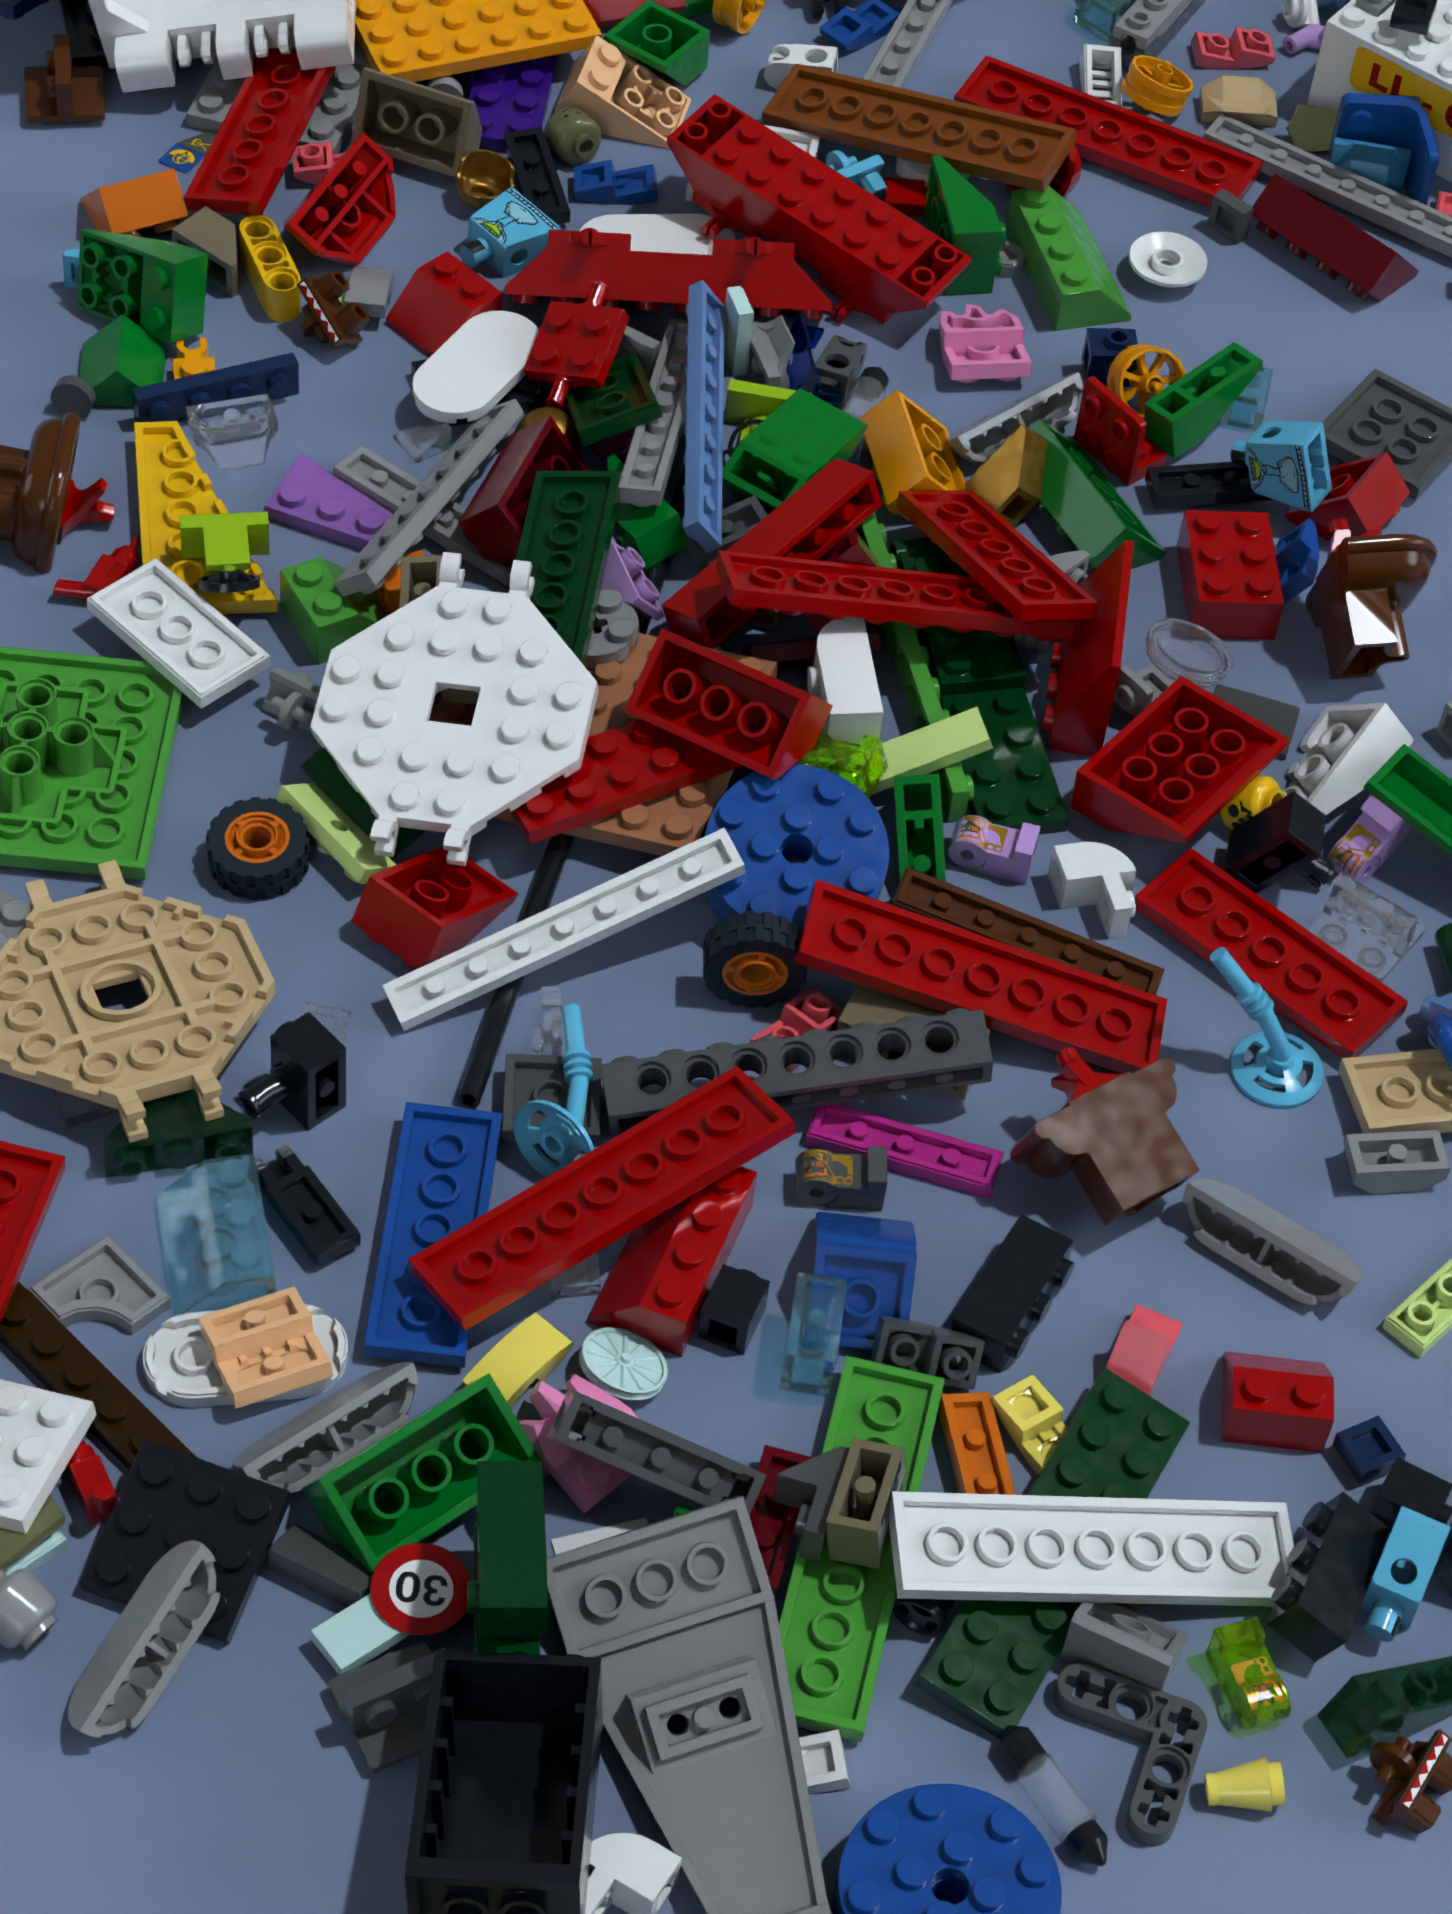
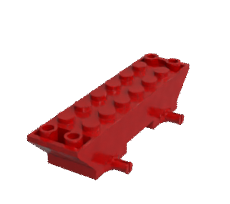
M716 94L709 98L667 137L669 148L694 190L692 202L708 211L712 217L701 227L702 235L705 238L708 236V240L715 239L724 228L738 231L746 237L760 238L764 235L773 242L795 243L794 255L820 271L819 284L835 293L840 299L832 308V312L829 311L831 319L834 321L837 318V323H842L852 311L867 314L884 325L895 313L926 309L971 264V256Z
M586 228L582 231L549 229L547 247L505 285V294H513V303L537 304L538 296H552L553 301L578 304V298L588 297L593 282H601L609 288L602 307L619 308V300L634 301V309L660 310V302L674 303V311L686 312L689 286L703 280L724 304V311L727 288L741 286L751 307H755L754 315L778 317L781 316L782 309H794L795 317L822 319V311L832 312V302L794 260L795 243L762 241L758 237H746L742 240L709 239L708 255L630 251L631 234L598 232L594 228Z

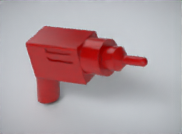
M134 537L129 546L124 545L121 548H116L111 556L102 554L84 582L58 579L54 586L53 595L83 599L87 602L88 597L132 572L137 564V553L134 549L138 545L140 538Z
M82 1440L66 1468L89 1525H93L109 1518L116 1503L117 1495L99 1454L96 1455L93 1447L86 1445Z

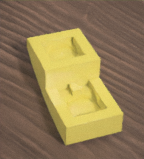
M535 1312L502 1338L471 1369L462 1381L467 1385L490 1373L511 1408L535 1379L539 1382L546 1379L574 1344Z
M1032 1374L992 1397V1404L1013 1442L1039 1476L1067 1427L1062 1422L1064 1409Z

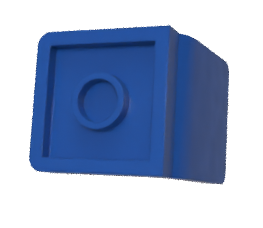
M1359 93L1343 95L1329 146L1330 155L1335 137L1411 149V156L1404 180L1407 195L1409 198L1427 205L1439 163V151L1429 117L1420 106L1419 97Z
M817 1212L815 1219L816 1248L806 1329L807 1337L811 1342L817 1344L872 1350L880 1315L910 1320L917 1261L914 1224L900 1220Z

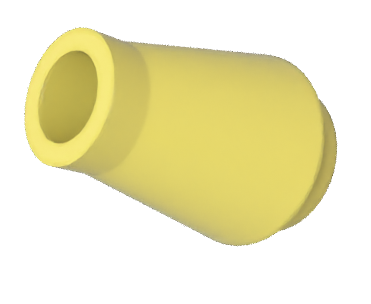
M1266 1757L1218 1772L1204 1773L1208 1806L1220 1805L1272 1812V1806L1285 1805L1284 1779L1280 1761L1267 1762Z

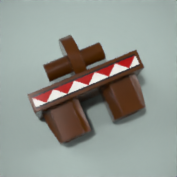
M329 271L319 278L305 277L297 284V287L308 303L301 308L307 319L301 323L299 329L305 337L317 335L322 344L330 341L333 346L349 344L350 347H355L363 340L359 332L370 321V318L359 303L350 302L343 308L338 298L350 289V284L342 272Z
M1439 1729L1434 1732L1428 1742L1416 1741L1411 1743L1407 1738L1400 1736L1394 1744L1379 1742L1374 1746L1369 1754L1373 1767L1378 1771L1374 1780L1379 1786L1387 1788L1371 1815L1376 1821L1385 1826L1398 1820L1417 1834L1430 1829L1435 1824L1441 1813V1807L1425 1795L1423 1790L1428 1785L1440 1796L1452 1790V1757L1445 1752L1452 1738Z

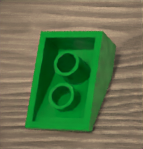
M933 155L923 213L925 226L934 234L972 257L971 264L944 290L945 295L992 293L994 278L1000 276L1001 273L999 248L1006 243L1005 223L999 222L995 206L940 155Z

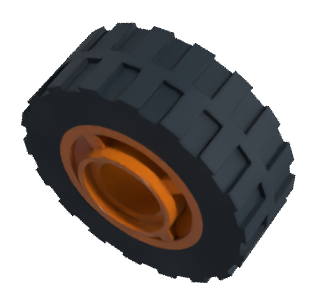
M251 797L250 800L245 801L241 799L234 802L230 807H224L220 810V814L210 822L211 828L207 830L206 834L210 872L213 879L218 880L219 886L224 890H229L232 895L239 898L240 896L248 897V900H257V898L272 899L276 895L281 893L284 895L289 892L290 888L294 885L297 886L302 881L303 874H307L310 860L308 828L303 823L301 814L292 810V806L289 804H282L273 798L260 799V797Z
M746 911V913L732 914L725 920H719L715 923L713 929L708 930L706 940L703 942V977L706 980V986L710 991L716 993V997L721 1000L725 999L730 1004L736 1006L745 1005L750 1008H755V1006L768 1007L773 1006L774 1003H782L789 1000L791 995H796L800 991V986L804 985L806 981L807 966L794 962L801 935L800 928L795 923L789 922L786 917H779L765 911L763 913Z

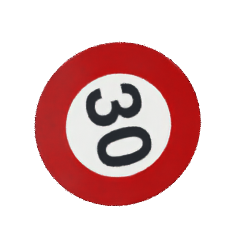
M412 1543L394 1549L378 1563L371 1579V1598L378 1614L390 1626L408 1634L431 1635L447 1630L463 1617L467 1611L468 1580L471 1579L465 1565L452 1552L434 1544Z

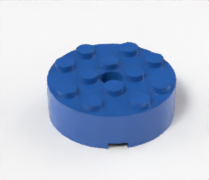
M800 764L793 765L777 780L758 772H753L739 780L726 791L713 809L705 836L725 828L745 864L746 870L745 874L704 892L706 900L718 920H725L729 918V915L743 914L746 911H755L756 913H763L765 911L771 912L772 915L788 918L789 922L795 923L800 928L801 933L811 889L816 879L876 900L879 899L889 865L887 832L872 802L861 790L845 778L822 768ZM787 858H795V859H797V860L802 859V860H803V863H791V862L787 861L786 859H787Z
M957 1784L921 1785L902 1790L882 1800L870 1809L852 1830L840 1860L833 1893L832 1914H1060L1062 1903L1060 1874L1052 1851L1042 1834L1014 1806L999 1797L973 1787Z

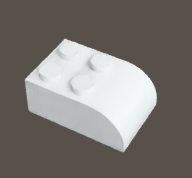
M845 617L842 620H832L822 628L818 635L813 667H808L807 671L808 691L810 694L833 706L821 731L823 735H819V737L829 739L828 737L830 736L837 743L847 744L850 747L851 754H855L879 744L884 711L864 619ZM818 739L819 742L829 744L828 740ZM813 748L810 751L811 756L816 757V754L820 753L819 749L814 751ZM836 748L834 752L831 751L832 755H829L835 759L830 757L818 758L819 765L821 767L848 756L847 752L850 751Z

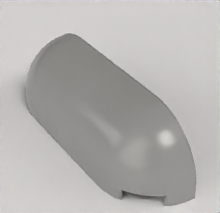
M1078 371L1020 397L949 436L946 439L949 446L962 458L974 463L983 464L1003 445L1005 439L1021 425L1030 429L1038 419H1041L1056 430L1062 428L1077 415L1075 410L1078 405L1079 391L1083 390L1081 375Z
M1205 1178L1193 1179L1187 1183L1183 1204L1187 1205L1188 1215L1195 1229L1193 1231L1194 1236L1209 1249L1292 1299L1307 1305L1334 1302L1347 1296L1361 1280L1362 1272L1359 1266L1344 1251L1244 1191L1226 1183Z
M400 1362L392 1364L350 1383L254 1442L236 1458L234 1462L235 1467L241 1474L288 1490L290 1493L302 1490V1487L407 1422L410 1417L407 1414L413 1402L415 1385L418 1386L419 1382L414 1363Z
M195 1540L180 1543L168 1551L146 1575L83 1671L73 1690L68 1707V1720L74 1729L88 1736L101 1738V1736L112 1735L126 1728L133 1729L137 1727L150 1713L211 1619L219 1602L220 1593L216 1592L217 1577L213 1563L216 1560L212 1552L203 1543Z

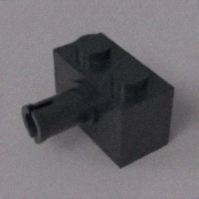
M1293 791L1230 830L1224 871L1256 894L1294 871L1307 879L1316 888L1321 887V883L1325 885L1334 872V865L1321 857L1326 815Z
M307 1012L295 1021H288L282 1024L270 1036L271 1074L248 1089L238 1093L241 1107L252 1119L259 1118L261 1114L280 1103L309 1131L346 1107V1047L310 1012Z

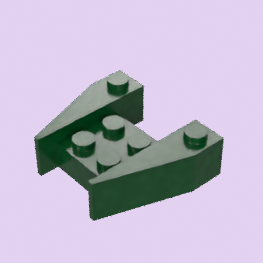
M477 1461V1521H474V1580H468L467 1612L468 1614H474V1651L495 1653L519 1651L540 1655V1636H546L548 1611L542 1461Z

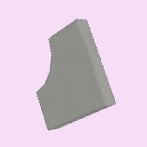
M109 1234L28 1287V1291L65 1327L77 1322L99 1320L116 1324L132 1335L172 1308L171 1296Z

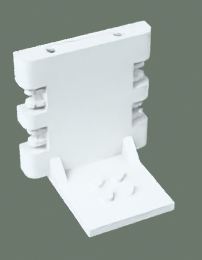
M88 0L110 69L116 68L123 93L175 86L177 60L181 68L190 67L192 58L200 57L205 65L214 64L215 55H217L224 80L253 77L254 51H256L258 58L267 57L268 49L279 48L281 54L285 55L291 54L292 46H296L301 70L354 64L356 0Z

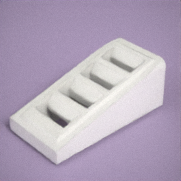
M1084 44L1079 58L1082 92L1097 98L1111 99L1105 101L1122 107V89L1120 86L1122 82L1121 47ZM1092 68H1093V69H1104V70H1108V71L1092 70ZM1093 78L1109 79V81L1093 80ZM1093 88L1110 89V91L1093 90Z

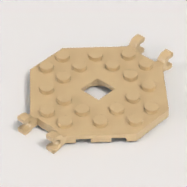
M116 860L98 864V872L103 881V884L100 885L101 890L57 902H52L43 878L25 883V890L30 900L28 904L30 913L25 918L26 927L16 939L10 937L0 950V1072L118 1109L129 1143L149 1138L148 1130L143 1120L146 1117L143 1102L195 1089L205 1121L224 1117V1108L219 1099L220 1096H223L222 1087L217 1077L276 995L275 980L245 919L227 914L223 920L203 914L202 906L169 896L164 902L143 896L142 888L125 883ZM139 979L148 998L143 1004L131 1009H106L101 1006L95 990Z

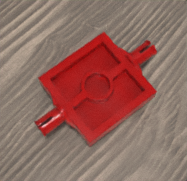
M593 282L587 300L583 303L550 302L523 370L530 380L546 381L553 385L545 401L548 407L554 406L561 410L568 390L571 388L582 386L603 388L630 319L624 309L602 307L605 296L609 291L608 286L604 283Z

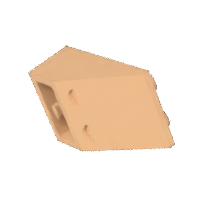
M596 35L573 64L554 110L557 111L563 107L573 106L585 112L598 124L601 135L670 149L667 144V137L683 123L692 99L683 94L680 89L652 73L647 67L640 65L619 51L616 46Z

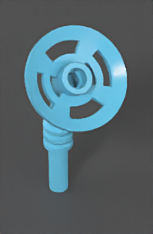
M1220 947L1210 955L1211 962L1237 993L1236 1000L1239 1005L1248 1013L1251 1020L1258 1021L1262 1029L1261 1032L1251 1034L1241 1040L1233 1051L1230 1071L1235 1084L1248 1098L1267 1107L1288 1109L1308 1103L1318 1094L1324 1079V1068L1319 1055L1308 1043L1283 1031L1273 1011L1274 1002L1266 991L1263 990L1262 986L1248 978L1226 948ZM1254 1044L1261 1049L1257 1053L1255 1063L1244 1066L1246 1051ZM1303 1064L1312 1065V1077L1302 1087L1297 1078L1301 1073ZM1258 1078L1269 1086L1284 1088L1285 1092L1266 1089L1257 1084L1255 1080Z
M569 1004L562 1008L566 1053L563 1055L562 1061L564 1064L565 1082L569 1085L566 1109L550 1101L532 1100L525 1103L516 1112L513 1121L514 1136L521 1153L528 1163L545 1178L574 1162V1158L580 1154L581 1150L586 1154L594 1150L593 1143L583 1127L589 1083L593 1081L594 1076L591 1054L585 1049L581 1008L576 1004ZM541 1110L547 1116L541 1122L540 1127L530 1126L531 1117L534 1112ZM536 1143H539L541 1148L545 1151V1153L555 1161L559 1162L560 1164L557 1165L554 1162H552L549 1158H547L539 1149Z

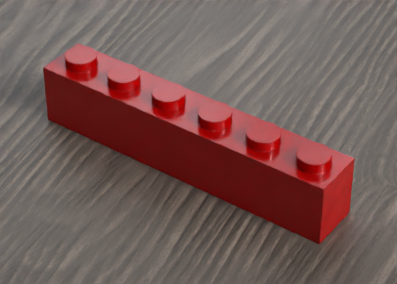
M835 458L726 551L819 560L882 506L873 471ZM717 558L661 605L670 632L701 646L713 649L759 611H745L730 605L715 566Z

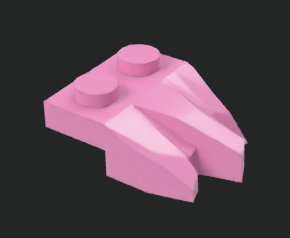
M966 304L965 314L956 315L952 311L941 310V354L943 364L951 380L973 383L978 379L996 378L1000 381L1009 382L1016 380L1018 377H1031L1032 361L1023 345L1024 328L1018 316L1004 309L996 310L993 314H986L980 306Z
M573 1374L566 1383L567 1390L577 1391L638 1418L632 1409L622 1401L576 1374ZM543 1381L537 1382L529 1399L542 1420H522L519 1423L543 1461V1478L545 1479L551 1474L582 1514H585L632 1474L547 1437L565 1395Z

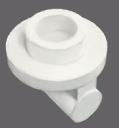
M1317 0L1284 1L1282 7L1283 17L1291 28H1304L1310 24L1320 25Z

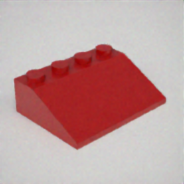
M1125 540L1079 585L1098 602L1095 618L1076 619L1072 639L1061 638V643H1053L1050 668H1056L1057 674L1050 673L1046 699L1054 700L1053 705L1046 704L1042 731L1050 732L1048 750L1093 756L1103 747L1121 668L1134 541Z
M1180 676L1077 770L1071 808L1107 830L1187 843L1289 746L1290 739L1185 677Z

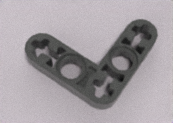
M1082 1663L1068 1665L1059 1674L1054 1689V1700L1062 1713L1071 1718L1149 1745L1126 1815L1125 1825L1129 1835L1141 1845L1149 1847L1163 1845L1170 1839L1178 1821L1207 1729L1205 1713L1198 1705L1189 1700ZM1076 1683L1086 1686L1082 1699L1072 1695ZM1103 1691L1110 1693L1105 1709L1099 1707ZM1122 1699H1133L1143 1707L1145 1714L1139 1719H1127L1117 1711L1116 1703ZM1177 1720H1183L1188 1723L1180 1748L1170 1745ZM1158 1762H1169L1178 1768L1181 1779L1175 1783H1164L1156 1778L1152 1771V1766ZM1153 1797L1163 1800L1155 1827L1145 1824L1146 1815Z

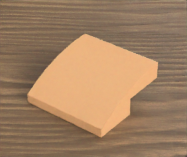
M295 1286L198 1317L199 1325L211 1357L235 1409L333 1377L331 1361L314 1333L312 1316Z

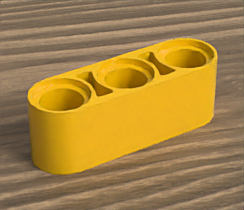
M262 215L248 216L239 225L241 263L268 318L278 322L294 320L301 312V292L297 287V284L301 281L300 274L273 220Z

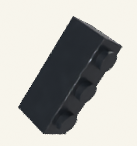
M1022 1214L953 1317L950 1329L983 1339L985 1345L980 1363L999 1373L1010 1356L1015 1359L1021 1356L1030 1338V1332L1027 1331L1033 1321L1038 1324L1043 1321L1053 1300V1297L1049 1296L1055 1286L1062 1289L1066 1285L1075 1265L1074 1262L1069 1260L1074 1240Z
M1344 1492L1326 1504L1322 1501L1316 1503L1304 1517L1302 1526L1306 1528L1301 1541L1295 1545L1287 1558L1290 1568L1286 1578L1278 1584L1271 1596V1601L1275 1604L1266 1623L1314 1662L1347 1642L1391 1530Z

